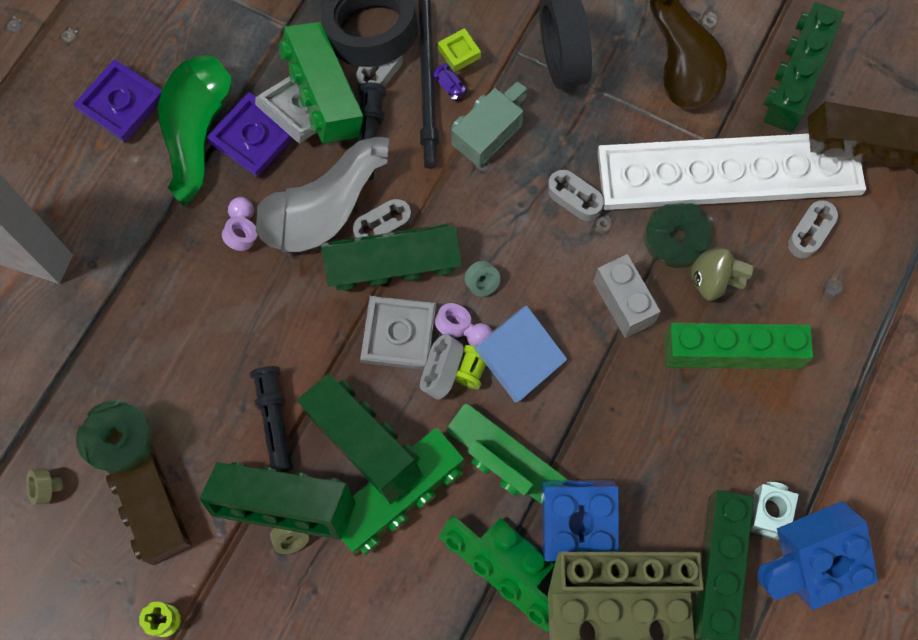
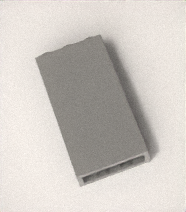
M0 174V265L60 284L73 254Z

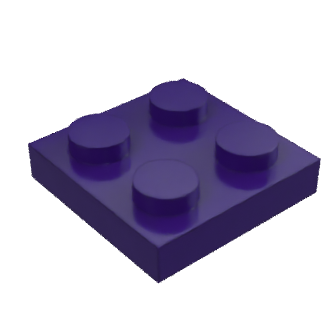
M114 59L73 105L78 112L126 143L157 108L162 90Z
M248 92L207 136V139L212 146L258 178L293 138L255 105L256 97Z

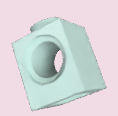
M767 482L766 485L762 484L756 488L753 494L750 532L779 540L777 528L793 522L799 494L788 491V486L777 482ZM766 501H772L777 504L780 511L778 518L772 517L767 513L765 508Z

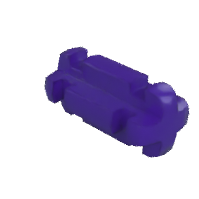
M448 64L438 66L433 74L434 78H439L438 83L448 95L452 94V100L462 99L467 92L466 86H461L463 84L453 70H448L450 68Z

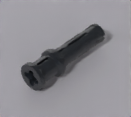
M366 82L359 85L358 93L361 96L360 110L363 114V120L357 142L374 138L378 135V127L384 120V113L381 111L382 100L386 96L387 91L381 84ZM374 171L367 181L374 179Z
M278 366L261 367L250 372V379L254 380L257 399L254 400L257 410L261 411L270 467L284 473L293 470L282 411L286 399L285 395L281 394L278 375L281 374Z

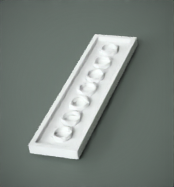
M809 134L600 145L597 151L604 210L863 195L866 191L861 162L844 157H826L824 154L810 152Z

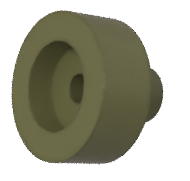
M47 468L29 470L26 488L30 503L32 505L49 503L52 492L62 491V478H51Z
M273 528L270 533L274 550L279 554L297 552L309 541L308 534L276 528Z

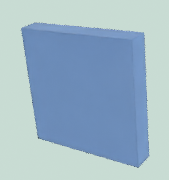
M527 305L520 308L474 347L475 351L514 402L522 400L567 360Z

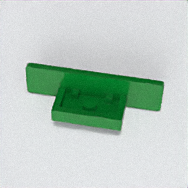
M469 404L463 405L446 429L449 434L469 448L467 452L474 457L471 461L473 465L486 474H489L490 471L502 478L499 484L514 496H517L519 492L524 496L529 494L542 504L541 481H568L566 477Z
M452 516L438 535L439 539L445 543L450 551L456 553L469 564L477 575L485 578L494 586L503 598L511 601L527 615L533 624L539 626L545 632H549L548 597L537 586L555 564L551 561H545L540 551L501 518L479 538L459 519Z

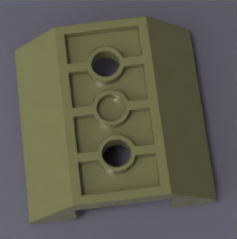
M558 552L548 591L550 640H582L579 629L585 621L592 624L595 629L593 640H653L649 632L653 621L659 622L663 627L664 636L662 640H694L691 593L703 590L700 552Z

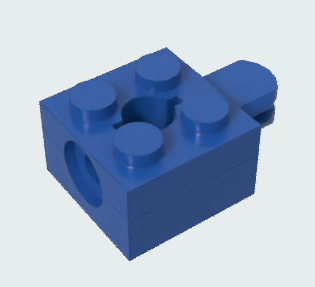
M613 480L541 481L542 554L545 561H556L558 552H619L618 486Z
M843 501L777 528L783 556L761 565L757 573L760 585L772 598L779 600L796 593L811 610L878 582L867 522Z

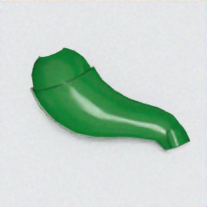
M209 55L195 56L188 61L184 60L169 76L162 88L158 103L159 124L169 152L173 173L167 188L183 207L194 199L203 186L207 133L214 117L224 107L222 103L229 96L232 87L231 75L216 57Z

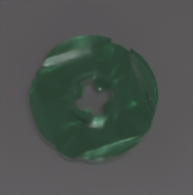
M693 203L666 204L658 208L651 214L644 232L645 245L650 255L656 260L658 258L662 262L667 263L666 266L671 268L692 266L695 260L708 250L712 239V230L708 219L701 213L700 207ZM674 229H680V231L685 233V236L683 237V242H678L676 237L671 238L669 234L673 233Z
M120 400L102 402L94 406L86 414L88 417L84 420L83 425H79L76 433V444L79 454L98 471L110 474L122 473L137 466L140 461L145 460L150 454V444L152 442L150 422L146 415L135 406ZM114 428L118 432L123 433V438L116 445L111 442L106 443V438L111 436V430Z

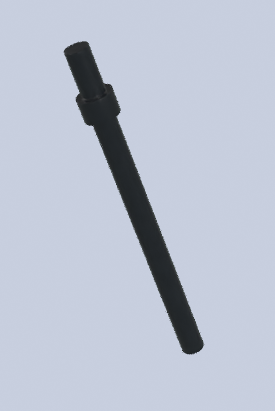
M419 0L423 128L420 130V144L424 150V167L432 169L437 167L436 146L439 144V130L435 128L431 0Z

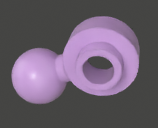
M237 197L228 205L230 219L224 226L222 239L230 248L237 251H245L253 246L258 235L255 231L256 226L250 221L254 214V206L247 198Z
M454 303L444 304L435 318V325L443 335L449 334L453 338L465 335L471 346H476L493 332L486 324H471L469 312L464 307Z

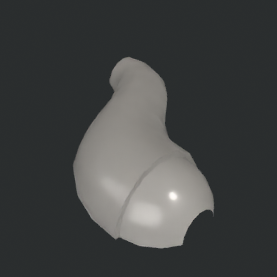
M374 137L360 140L349 148L326 174L316 181L302 187L286 188L284 192H275L265 197L257 206L255 231L259 238L268 246L280 249L281 253L302 252L318 247L323 242L334 237L346 223L361 189L374 169L387 164L389 138Z

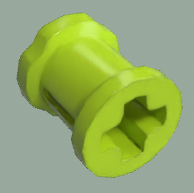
M465 345L463 349L465 355L454 380L468 388L480 389L481 382L479 380L486 364L475 351V346Z
M159 601L151 602L142 609L139 616V624L146 634L169 637L179 629L181 615L179 610L172 605ZM156 616H167L166 623H154Z

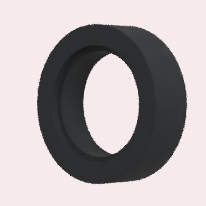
M326 0L322 8V25L336 57L351 65L372 67L389 63L406 53L417 37L418 21L414 0ZM365 7H388L399 15L396 24L392 28L373 37H354L341 29L344 20L349 15Z
M540 0L539 18L543 49L548 70L557 89H564L588 84L592 74V49L582 0Z

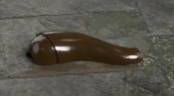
M650 0L653 18L665 38L668 49V59L663 72L664 91L667 97L674 104L685 109H695L713 102L719 97L726 79L727 63L723 49L717 40L687 12L679 0Z

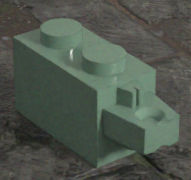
M517 81L505 93L494 88L487 96L485 94L480 96L475 102L473 109L466 116H460L452 125V146L481 168L522 127L524 111L520 104L527 97V88Z

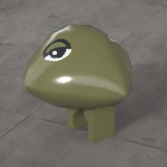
M716 247L704 252L695 260L691 266V281L702 298L706 301H714L725 294L727 284L744 289L747 278L750 279L754 266L734 259L730 249Z

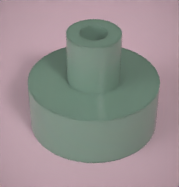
M478 261L468 268L464 281L474 295L484 297L497 289L500 283V273L491 263Z

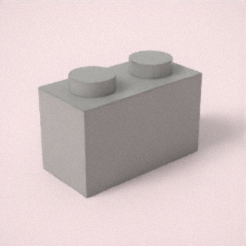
M628 254L597 268L593 282L624 338L655 324L661 311Z

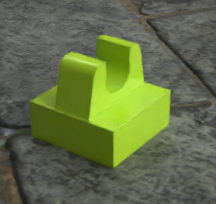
M465 28L438 42V50L454 73L481 59L480 49Z

